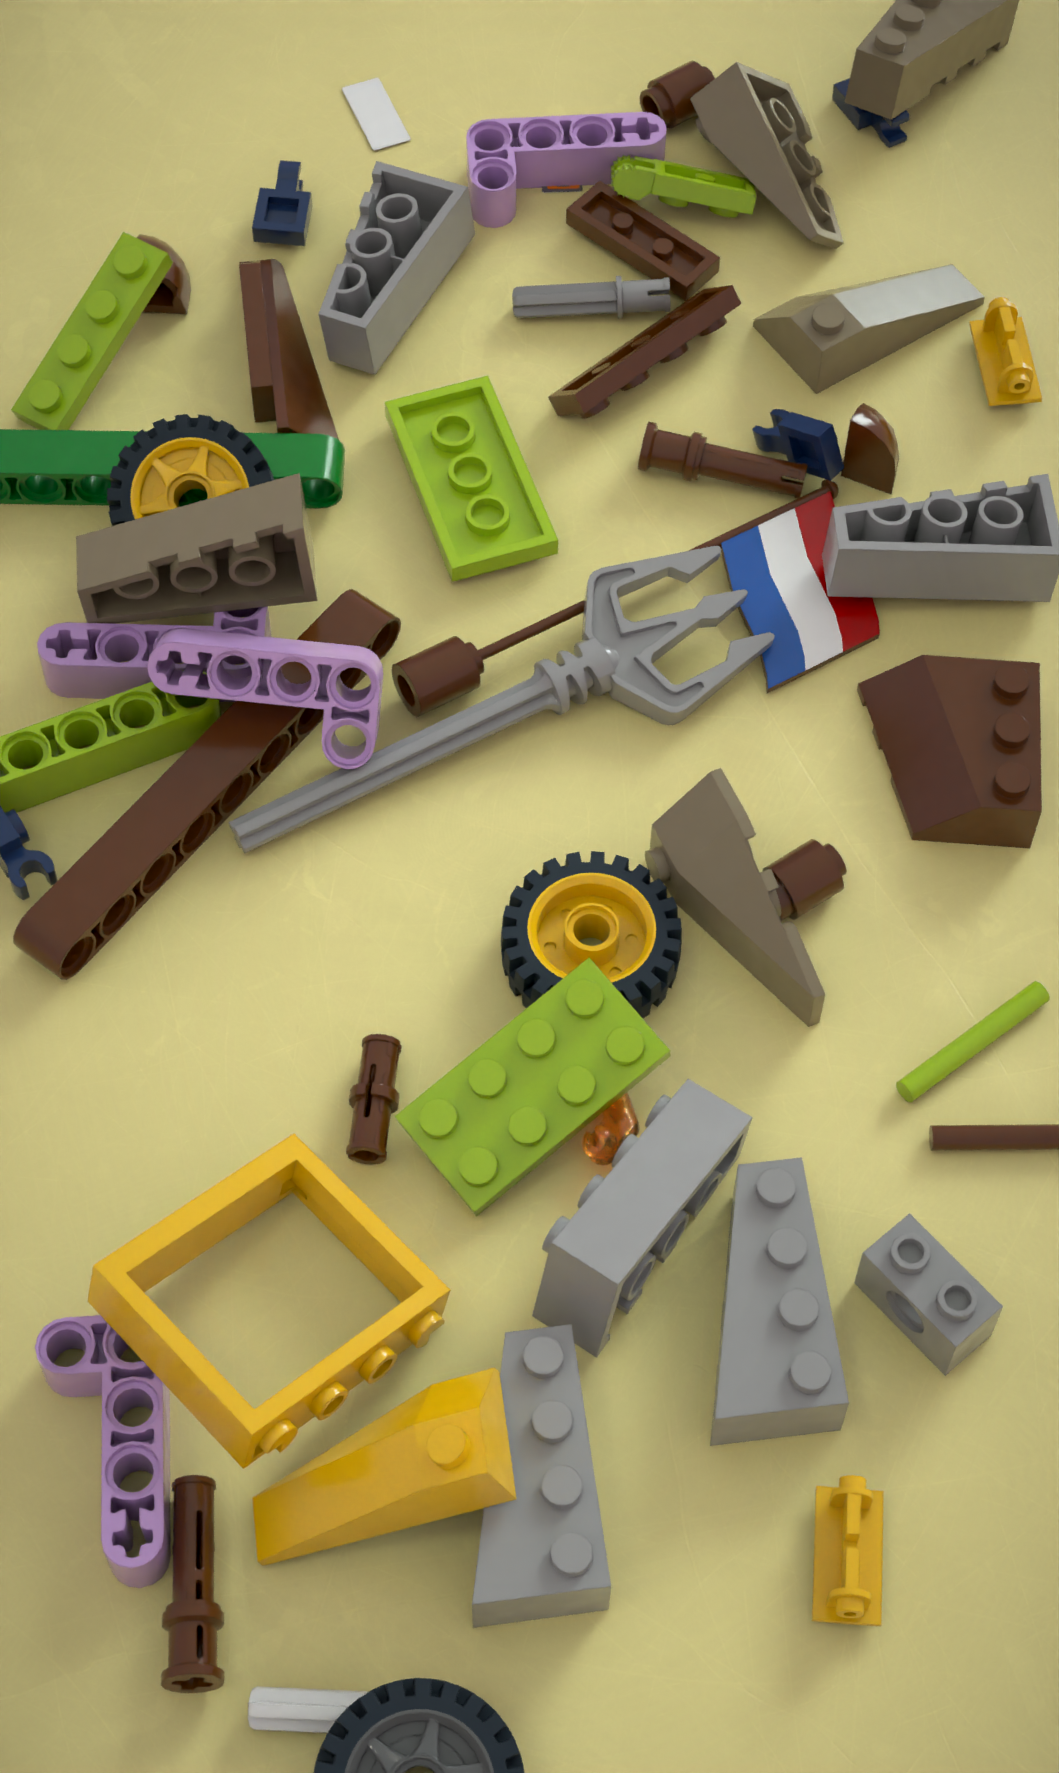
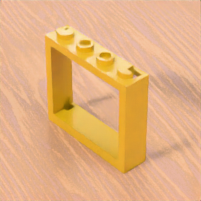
M293 1133L94 1264L87 1301L235 1461L245 1469L265 1453L269 1454L275 1448L281 1453L294 1440L298 1429L312 1418L316 1417L319 1421H322L331 1416L344 1403L349 1391L365 1380L368 1384H372L381 1379L395 1364L397 1356L412 1344L416 1348L425 1346L428 1343L430 1334L445 1323L442 1315L451 1290ZM293 1193L401 1303L254 1409L144 1292Z

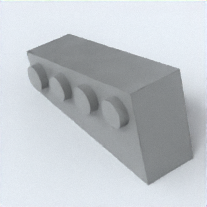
M376 161L372 171L373 184L369 192L364 193L359 206L361 215L355 230L350 229L345 242L347 252L343 263L336 266L318 314L329 361L374 375L475 235L467 186Z
M1048 474L1030 476L1027 485L1009 488L1004 481L985 483L982 485L981 492L954 496L951 489L930 492L929 498L925 501L908 503L904 498L897 497L833 507L822 553L827 595L832 597L1050 602L1059 575V523Z
M690 1079L686 1080L672 1098L665 1094L661 1096L648 1115L645 1131L639 1138L630 1134L623 1141L612 1162V1167L614 1168L605 1178L599 1174L595 1175L584 1189L578 1201L577 1207L579 1210L570 1220L561 1216L547 1234L542 1250L548 1253L532 1316L548 1327L572 1324L574 1343L597 1358L610 1340V1334L608 1333L615 1309L618 1308L626 1314L632 1309L642 1294L641 1288L650 1275L656 1259L664 1263L677 1245V1241L688 1223L690 1216L688 1213L697 1217L740 1156L753 1117Z
M802 1157L739 1164L732 1198L710 1446L839 1431L845 1418L849 1400Z
M572 1324L505 1332L500 1380L517 1499L484 1508L472 1600L473 1628L609 1610L611 1593L609 1568Z

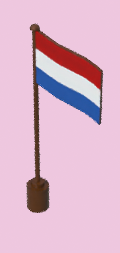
M823 480L821 488L688 550L719 546L730 590L737 591L743 589L748 592L746 600L738 607V610L750 635L755 636L768 632L775 635L772 645L760 655L766 678L767 693L878 639L880 635L879 619L873 597H832L827 595L822 553L832 509L835 507L833 500L839 492L837 484L832 480ZM584 600L479 650L471 642L464 643L459 637L453 636L393 664L391 669L392 678L402 702L412 715L419 717L480 687V674L484 673L483 660L584 613Z

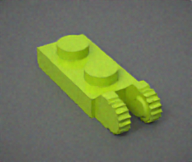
M624 154L620 158L617 157V160L613 161V166H611V179L613 180L611 181V186H614L613 191H617V195H623V198L628 196L629 199L639 201L651 193L659 195L658 199L661 202L671 206L686 207L689 202L709 206V211L724 217H737L739 212L753 214L757 197L754 184L748 178L658 159L653 160L639 156L631 158L630 155L624 156Z

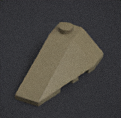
M951 264L798 296L753 320V327L814 393L818 394L983 305L985 297Z
M721 768L713 770L652 824L650 850L645 851L648 870H650V875L654 881L659 878L665 884L675 903L801 1021L810 1027L820 1022L825 992L797 927L791 921L781 923L779 918L781 916V905L776 892L779 886L771 869L763 872L758 870L748 839L753 838L756 833L745 809Z

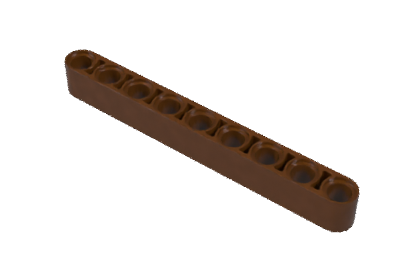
M350 589L341 594L297 640L361 646L370 649L381 660L394 645L401 629L400 618L361 593ZM294 661L287 662L281 666L283 676L291 683L304 684L311 680L310 671L302 663ZM355 667L347 668L341 671L340 679L345 686L353 689L367 673ZM235 701L27 911L16 927L13 936L15 946L62 980H67L76 975L323 720L324 709Z

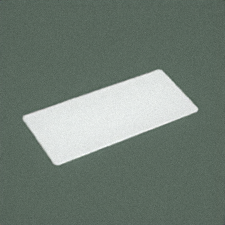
M379 78L342 88L373 150L410 141L411 138Z

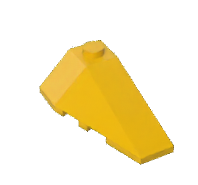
M494 1367L430 1385L252 1497L257 1562L265 1566L516 1500L499 1371Z

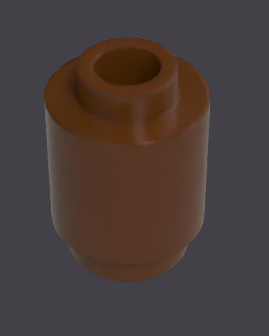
M689 61L651 80L647 85V89L640 93L641 109L643 112L659 116L665 122L667 128H673L697 116L690 98L712 82L715 77L707 67L701 66L696 61Z
M810 839L762 870L763 872L771 869L779 886L776 892L781 905V916L779 917L781 921L787 917L795 920L844 889L842 876L847 873L845 863L838 851L831 844L822 845L814 839Z

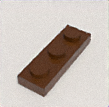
M598 181L566 209L567 225L650 279L669 277V291L684 301H687L719 272L720 257L629 198L625 196L623 198V195L620 194L617 195V191H613V188L602 181Z

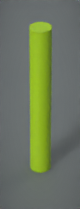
M1037 981L1032 982L896 1083L900 1095L907 1102L912 1103L1050 1000V996L1046 988Z

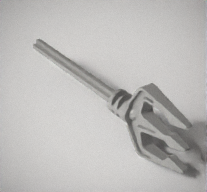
M711 546L600 568L592 572L587 582L582 641L575 644L574 655L568 651H559L556 659L557 664L549 659L538 661L534 665V675L530 679L373 753L366 764L358 768H341L230 821L229 826L234 833V838L239 848H242L245 854L545 709H552L556 714L562 715L569 711L570 700L581 705L586 703L587 691L595 696H601L608 692L611 698L661 724L675 725L688 717L772 645L775 635L768 632L730 641L726 661L681 684H671L652 663L696 629L716 627L746 600L747 590L742 589L704 596L695 608L632 622L624 618L618 598L667 576L689 583L719 559L721 548L719 546Z

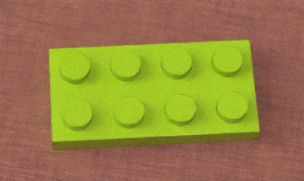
M488 375L385 402L386 419L452 582L558 554V538Z
M588 958L395 1115V1118L477 1217L667 1060L671 1053L670 1049L610 980Z

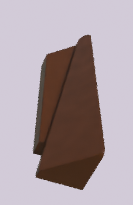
M276 259L239 262L255 423L276 421L277 433L325 434L339 440L283 265Z

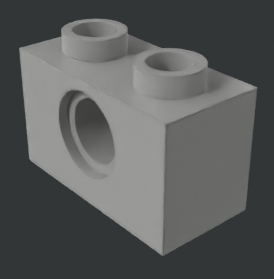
M910 1213L862 1253L854 1283L945 1376L992 1335L1003 1306Z

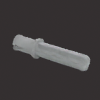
M616 276V281L517 286L513 289L512 293L513 312L517 318L617 313L618 319L623 318V313L670 312V295H666L669 294L670 290L669 277L622 281L621 276Z

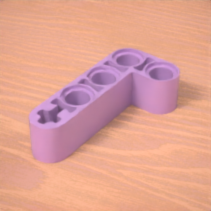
M649 112L501 118L476 122L468 129L466 137L467 180L473 219L478 224L489 228L503 227L510 223L516 214V189L542 188V186L595 185L598 181L611 184V181H613L611 179V166H613V161H616L617 157H622L623 154L624 156L630 155L631 158L639 156L664 161L667 130L665 122L659 116Z
M268 606L214 612L213 626L71 622L54 624L44 630L37 642L46 685L51 692L61 697L108 698L152 682L148 676L147 669L149 656L161 637L173 629L185 628L271 637ZM171 652L168 658L174 660L175 670H184L187 664H178L182 663L181 652ZM206 653L202 660V662H206V666L203 670L205 672H207L209 662L212 658V654ZM234 655L222 659L225 671L232 677L246 678L252 674L251 666L244 658ZM219 699L220 702H235V700Z
M181 628L165 633L149 656L147 664L148 676L153 684L163 692L175 695L324 709L322 749L326 758L332 764L343 769H354L366 764L373 754L379 731L383 666L378 656L370 649L353 645ZM172 651L181 652V660L187 664L184 671L175 670L174 660L168 658ZM206 653H210L212 658L208 665L207 675H205L203 670L206 662H202ZM234 655L242 657L251 666L252 674L246 678L232 677L225 671L222 659ZM296 661L302 663L310 671L311 680L304 684L291 683L283 676L281 666L287 662ZM354 667L362 669L369 676L371 684L362 690L350 689L341 681V671ZM352 725L363 732L366 740L358 746H347L338 740L335 731L341 726Z
M101 1315L57 1319L42 1329L35 1345L37 1359L46 1382L54 1392L61 1396H102L101 1541L104 1554L111 1571L121 1583L135 1588L153 1585L163 1577L169 1568L171 1557L170 1390L142 1360L131 1363L120 1359L124 1351L130 1347ZM74 1348L85 1351L82 1359L75 1365L61 1367L54 1364L57 1357L66 1350ZM146 1407L152 1410L151 1416L142 1425L130 1427L120 1423L123 1415L132 1408ZM146 1471L153 1475L149 1485L141 1491L125 1492L120 1489L123 1479L132 1472ZM130 1520L139 1521L146 1544L140 1547L139 1556L130 1558L126 1554V1552L131 1551L133 1548V1528Z

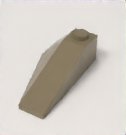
M736 62L690 98L698 115L696 125L702 136L738 168L810 241L834 249L844 244L831 198L816 183L815 178L823 173L820 161L815 156H810L807 152L805 144L813 137L809 124L788 83Z

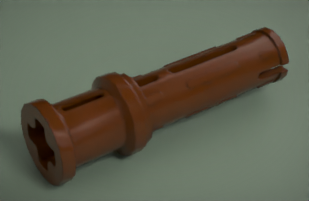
M648 422L642 442L638 470L647 471L650 467L672 471L682 474L683 480L692 482V479L698 480L699 475L786 494L798 499L801 497L804 482L785 479L782 476L804 481L808 464H799L708 444L707 437L702 436V433L693 432L691 436H685L660 430L657 423Z
M202 1475L182 1476L172 1482V1491L174 1492L172 1603L166 1606L165 1612L162 1614V1628L169 1632L168 1668L162 1671L161 1686L166 1690L178 1693L209 1692L222 1687L224 1684V1671L217 1667V1631L224 1626V1612L221 1610V1606L214 1602V1490H216V1481L213 1478Z

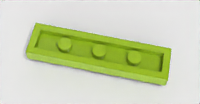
M125 232L122 233L11 410L18 419L39 430L70 429L172 266L173 261L167 252Z

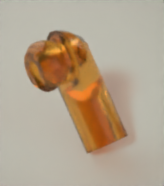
M628 1092L602 1113L604 1118L595 1126L592 1134L586 1131L583 1135V1151L597 1165L612 1164L614 1156L623 1141L630 1134L637 1136L639 1133L640 1124Z

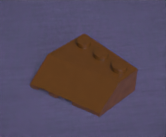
M921 655L858 683V695L862 705L867 706L874 725L872 733L878 749L883 750L892 774L890 782L912 840L1030 849L1042 812L1040 663Z

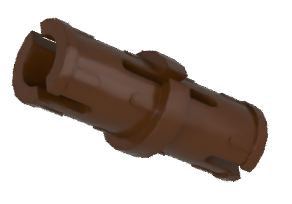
M370 1034L362 1039L363 1049L358 1083L350 1089L349 1105L354 1111L346 1154H348L349 1159L361 1164H380L386 1160L391 1114L395 1113L399 1106L400 1097L395 1089V1082L402 1045H400L398 1039L385 1034Z

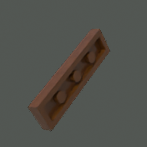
M733 285L703 289L551 394L548 398L557 416L580 414L581 418L585 419L598 414L610 405L608 397L619 389L621 391L629 390L647 380L650 376L647 370L658 362L667 363L683 355L689 349L686 342L696 335L705 336L720 329L727 323L725 315L742 304Z

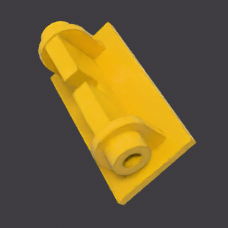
M1005 297L995 298L989 303L984 320L969 322L988 405L1042 402V395L1023 319L1018 317L1017 307Z
M856 1475L842 1476L839 1478V1487L816 1486L812 1621L881 1627L884 1491L866 1489L867 1480L864 1477Z

